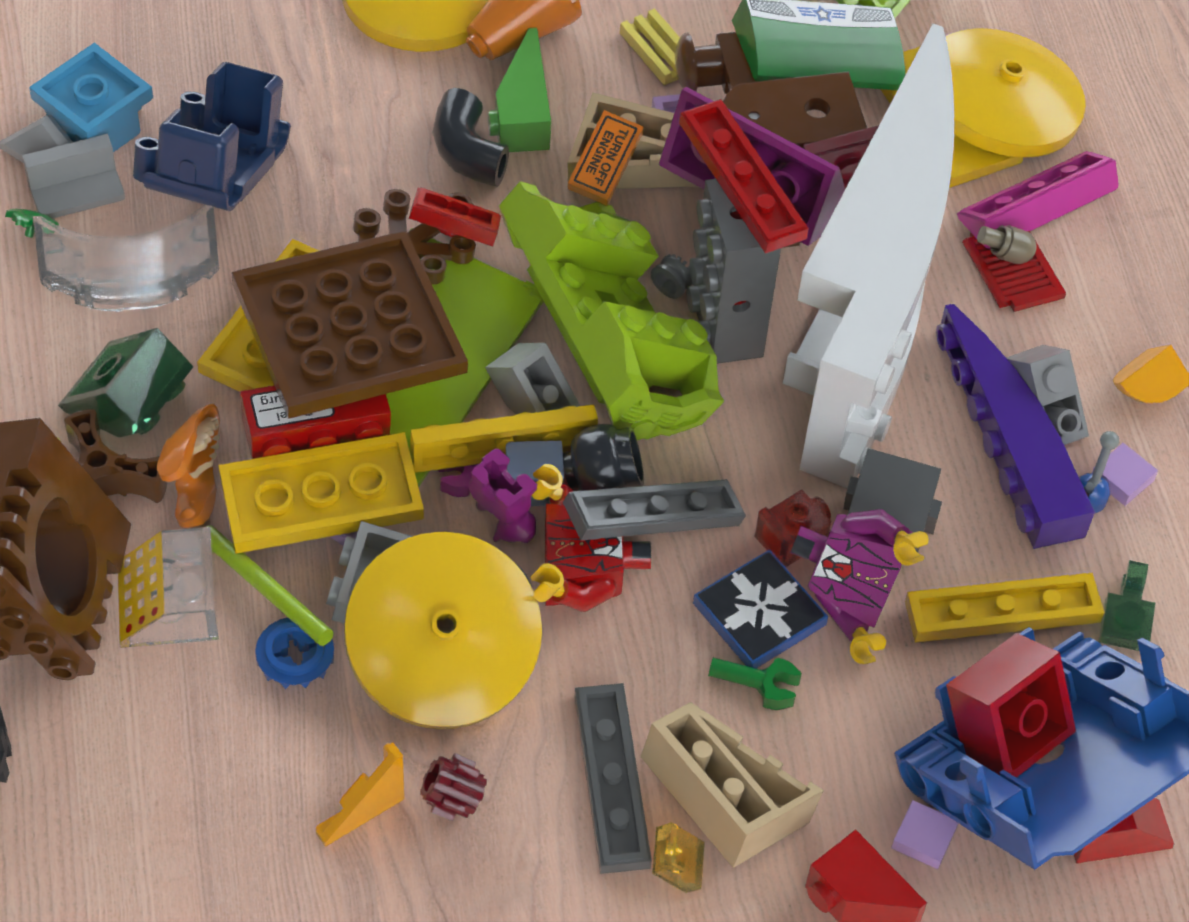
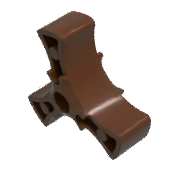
M94 409L78 411L64 418L68 441L80 453L79 464L107 496L135 494L146 497L155 503L162 501L166 492L167 482L161 480L157 471V463L160 456L138 459L127 457L125 453L120 455L110 450L100 438L97 414Z

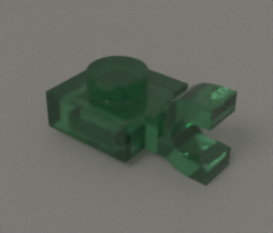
M1130 560L1127 566V573L1122 577L1120 595L1108 592L1103 609L1105 613L1101 621L1099 643L1139 651L1137 640L1144 638L1150 641L1156 603L1141 600L1149 564Z

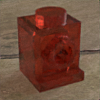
M801 489L772 508L764 507L759 510L754 537L766 550L770 549L785 567H788L802 558L790 553L801 526L828 537L832 522L830 509L822 498L818 496L810 498Z

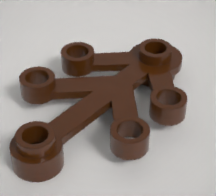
M391 189L384 196L383 211L388 215L389 234L407 231L406 215L409 212L411 198L407 192L401 189ZM456 192L448 195L449 197L474 205L471 198L466 194ZM362 208L356 211L353 230L358 235V242L375 238L379 233L381 216L377 211L370 208ZM423 223L407 232L431 284H439L444 280L447 266L445 260H450L457 264H468L474 259L476 248L474 240L455 235L450 239L449 244L430 243L427 241L441 232L438 228Z

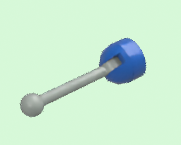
M1113 431L1103 433L1100 438L1102 449L1094 472L1086 473L1079 477L1084 490L1090 494L1088 498L1095 513L1102 511L1106 507L1110 496L1109 483L1102 478L1111 450L1119 445V436Z

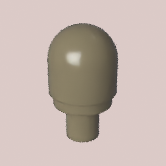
M1001 225L996 230L982 226L977 235V241L990 246L991 253L996 255L997 258L1014 264H1024L1030 261L1036 252L1037 245L1033 235L1028 231L1011 225Z

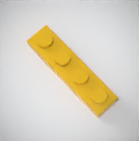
M593 404L578 407L567 406L557 410L535 413L523 412L513 416L491 419L480 418L470 422L441 426L429 425L424 428L412 429L410 455L414 471L418 473L480 464L482 458L495 448L500 449L506 455V444L508 442L562 441V451H571V441L574 436L586 427L597 425L598 416Z
M1093 572L909 591L905 598V605L915 643L1024 631L1028 627L1038 630L1101 623L1105 613Z

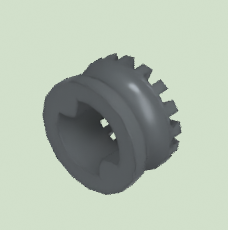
M674 254L665 256L661 264L656 265L652 269L651 279L661 293L669 298L677 299L684 294L688 286L693 285L690 266L686 267L687 262L684 260L681 263L682 258L679 256L676 258Z

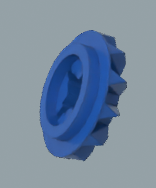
M288 617L270 624L261 633L256 644L257 666L264 672L267 681L273 679L281 683L285 689L289 685L298 684L307 688L309 683L316 678L324 679L326 670L330 664L334 663L333 639L328 644L320 646ZM290 640H293L294 646H297L300 652H304L302 653L303 660L301 665H297L296 662L294 663L291 657H286L288 656V648H290Z

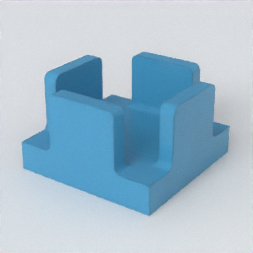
M95 42L29 87L31 99L45 110L46 115L53 116L73 142L108 134L113 152L140 133L138 111L153 99L152 86Z

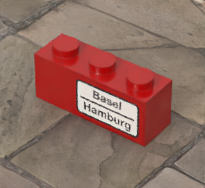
M274 385L240 391L241 415L251 459L390 435L391 410L386 394L288 419Z

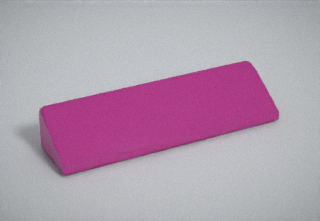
M1085 151L960 210L957 213L958 219L976 238L982 226L996 230L1001 225H1011L1025 231H1032L1115 191L1119 186L1116 160ZM982 244L987 249H990V246Z

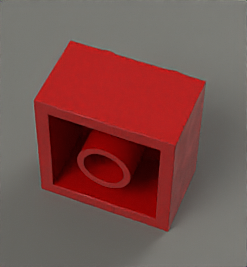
M1015 633L946 684L959 741L964 744L966 755L1000 775V771L1005 770L1017 778L1076 732L1060 652L1018 633Z

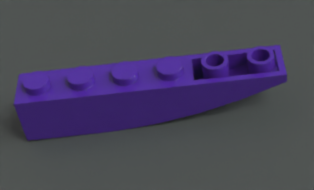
M955 304L945 305L941 324L937 325L936 328L937 342L942 351H947L952 362L953 379L957 386L963 387L967 396V409L970 418L974 422L978 421L983 433L984 450L987 456L994 458L999 469L1001 489L1005 495H1010L1016 508L1015 517L1019 530L1022 533H1027L1033 549L1086 538L1095 511L1062 439L1041 403L1015 367L987 335Z

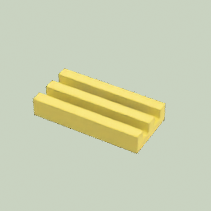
M655 8L648 11L646 18L640 14L634 17V23L632 24L628 20L620 23V34L664 86L678 80L675 68V51L680 37ZM642 32L644 36L650 41V43L654 46L653 50L640 36L639 33ZM660 58H664L673 68V71H670Z

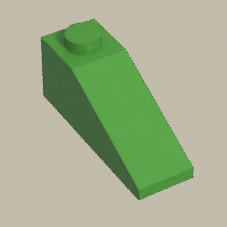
M537 28L528 29L496 91L495 110L488 111L489 135L497 136L498 143L509 146V152L550 150L551 116Z

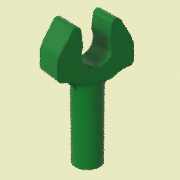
M714 657L708 676L757 689L762 696L763 707L771 710L793 707L796 697L794 692L780 689L774 683L784 682L788 685L798 686L802 675L801 671L791 662L781 658H775L768 668L759 670Z

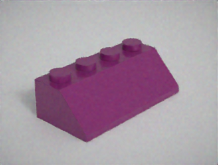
M685 87L681 90L658 165L704 190L705 180L716 178L682 129L679 120L681 112L713 102V100ZM729 110L809 228L807 239L800 242L807 246L811 245L821 237L845 191L840 168Z

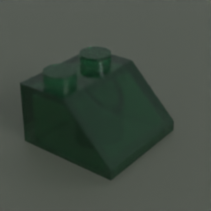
M158 328L108 342L58 406L68 414L87 409L96 410L99 429L118 438L137 433L143 435L158 423L161 417L158 412L165 403L173 400L183 391L186 385L183 380L194 366Z

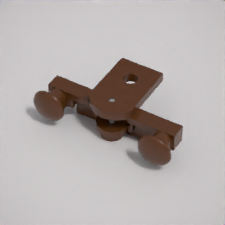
M688 32L684 33L678 40L675 51V68L682 88L688 87L697 92L698 87L722 85L724 94H727L723 103L729 110L803 149V145L867 128L849 71L758 82L753 78L736 32L716 34V41L713 45L694 47L692 37ZM819 110L825 113L826 116L813 117L807 111ZM800 242L791 244L786 247L800 246Z

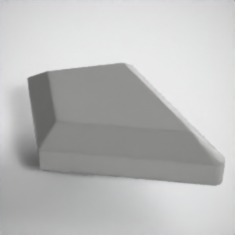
M46 115L1 140L0 149L24 163L22 155L72 143L73 141L53 116Z

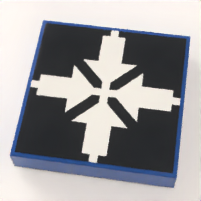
M770 549L694 594L693 598L695 607L745 666L756 669L827 625L828 615Z

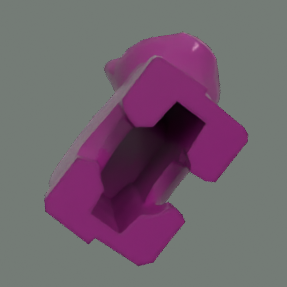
M495 448L482 458V462L472 470L469 491L477 501L476 507L479 511H488L498 519L493 536L495 543L500 540L509 543H528L536 534V518L529 510L531 507V495L537 490V483L527 474L518 475L515 480L507 470L510 459L500 449Z

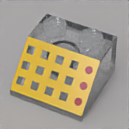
M210 527L160 531L124 556L121 573H118L119 640L121 648L219 640L215 556Z

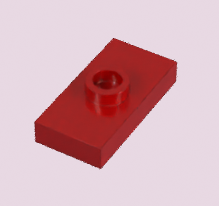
M418 187L409 219L438 228L446 236L453 237L459 235L493 247L498 234L501 215Z

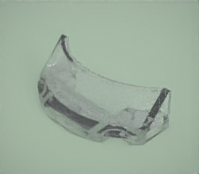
M203 205L183 220L160 230L126 237H102L81 234L55 225L42 216L33 217L41 284L51 292L59 290L74 297L75 304L87 308L120 312L131 309L145 310L162 306L188 295V287L202 278L211 279L219 270L217 231L214 207Z

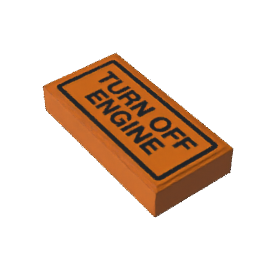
M604 110L568 181V190L608 206L643 135L644 127Z

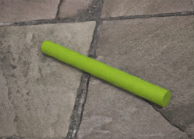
M212 525L202 529L199 539L316 643L324 646L331 641L334 635L331 628L245 553L235 554L234 544Z

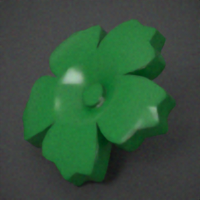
M18 208L6 210L5 217L12 218L15 225L26 228L24 234L26 237L33 238L35 228L47 233H55V229L59 227V223L55 219L36 211Z

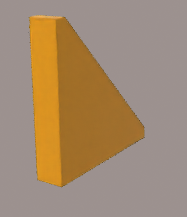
M394 742L384 745V760L371 776L368 777L365 773H362L342 796L339 803L343 809L316 826V834L325 847L405 799L403 755Z

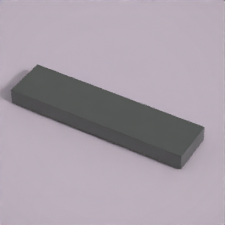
M727 479L569 492L563 501L580 540L740 526L746 517Z
M624 683L575 688L574 698L600 874L651 869L652 859Z

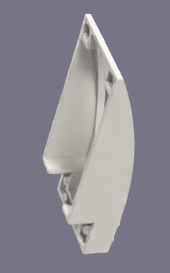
M934 23L802 271L797 301L816 307L819 311L797 353H789L783 384L814 396L799 470L844 488H848L851 476L857 478L858 474H860L867 449H871L874 440L882 442L889 429L892 416L887 415L901 382L913 344L922 305L925 280L937 244L947 202L954 150V94L944 28Z

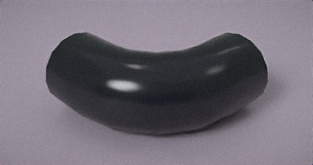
M460 88L448 89L437 108L432 132L440 156L455 172L477 182L498 187L506 172L509 146L481 138L475 132V127L483 111L482 102L477 96Z

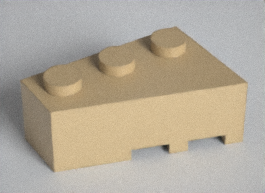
M592 93L567 162L568 181L605 110L644 127L643 135L616 189L698 187L658 165L674 113Z
M690 702L651 724L641 758L734 868L809 824L824 790L811 781L807 786L781 769L783 766L782 762L771 755L765 759L741 743L743 736Z

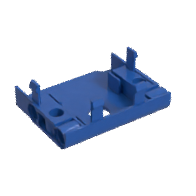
M1028 627L1019 633L1035 641L1032 628ZM1079 631L1053 648L1059 651L1061 655L1076 732L1060 743L1065 749L1057 759L1042 764L1035 763L1016 778L1005 770L1000 771V775L967 756L964 744L959 741L946 686L956 676L951 677L935 688V697L940 702L944 720L894 754L901 778L912 793L980 838L991 841L1035 870L1054 856L1074 855L1189 774V691L1171 682L1164 676L1161 659L1165 655L1160 646L1144 638L1137 640L1141 664L1107 645L1102 646L1093 638H1084V633Z

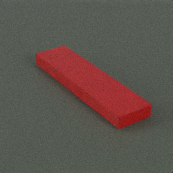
M719 99L681 112L679 124L764 253L766 254L807 239L809 228L723 101Z

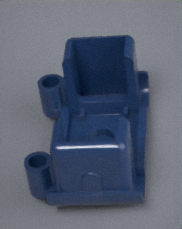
M222 62L207 77L205 95L198 92H185L181 94L180 109L174 110L160 125L159 139L142 137L135 141L134 179L142 182L144 187L150 190L222 210L232 211L269 171L287 145L291 124L280 120L283 91L282 78L278 75L230 62Z

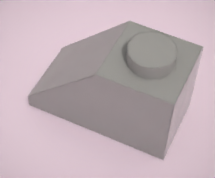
M518 343L485 367L506 406L515 414L557 410L567 406H580L546 343Z

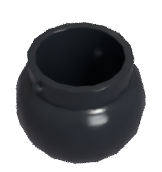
M597 424L586 427L572 439L571 451L563 453L564 471L571 489L579 488L580 491L644 485L642 458L632 427L617 429L611 424Z

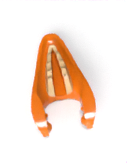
M208 404L199 408L166 440L157 463V471L162 481L171 482L176 480L175 487L178 496L175 517L179 526L183 528L204 524L213 512L217 492L213 460L217 456L216 450L219 449L217 441L220 439L218 432L220 416L215 404Z

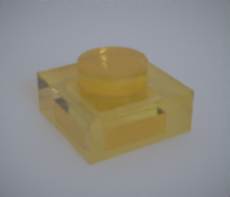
M672 822L656 827L652 874L685 893L701 889L705 842Z

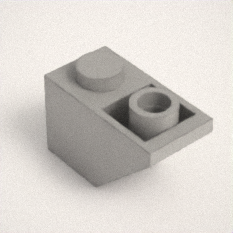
M1041 345L1006 357L1041 403L1064 445L1089 436L1070 350Z

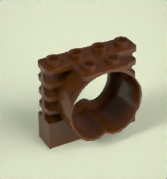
M41 418L0 422V660L14 655L31 654L50 676L60 680H73L77 676L92 675L94 673L96 662L87 654L86 650L98 649L102 637L92 625L103 624L106 621L108 612L102 606L103 599L110 598L113 591V585L107 580V574L121 573L131 523Z

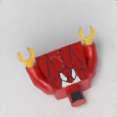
M544 464L533 472L534 478L538 479V481L536 482L537 490L531 496L536 500H544L549 496L551 503L546 504L545 564L541 565L530 576L532 581L540 583L534 590V597L537 601L545 602V606L564 605L579 612H587L612 597L622 594L624 569H651V541H623V536L580 540L563 504L567 494L574 491L565 484H562L563 477L561 472L551 464Z

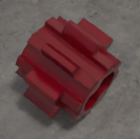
M456 753L453 754L451 760L443 756H439L438 760L434 759L424 775L422 788L420 789V795L423 796L422 799L432 806L431 812L450 821L454 820L456 814L464 818H468L469 814L473 815L484 797V790L487 785V779L484 778L485 775L475 768L476 762Z

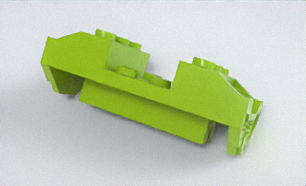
M519 181L499 205L510 240L515 248L524 251L531 264L527 271L599 403L606 405L611 425L617 429L632 427L637 440H647L659 435L671 436L702 425L724 403L718 388L717 357L707 340L708 334L700 323L693 319L687 320L669 316L662 312L656 313L650 304L646 288L638 281L659 257L650 242L651 236L647 229L636 221H631L617 215L612 205L606 206L599 202H594L581 207L574 205L566 206L542 196L536 185ZM655 385L680 390L682 396L674 397L649 392V388Z

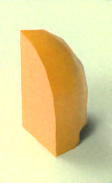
M1170 344L1145 350L1113 378V383L1123 394L1137 402L1162 403L1175 397L1189 386V373Z

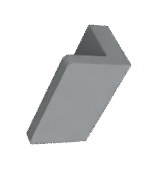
M108 134L22 155L27 182L39 213L51 218H57L125 199L124 189L116 171L113 148Z

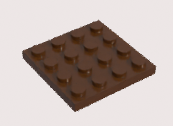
M406 230L232 272V285L288 419L468 373V359Z

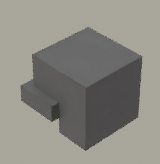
M868 448L859 478L853 476L850 478L843 509L848 510L849 513L883 509L912 532L922 531L934 534L942 501L933 499L941 468Z

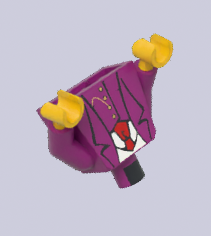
M883 509L852 512L848 515L838 514L828 537L801 526L790 551L792 554L816 563L808 588L815 593V597L849 641H852L850 653L854 661L859 664L876 662V658L870 653L868 646L874 651L885 649V637L880 633L868 634L869 626L875 627L901 566H909L923 561L924 556L919 554L915 548L927 545L929 540L925 532L910 531L909 528Z

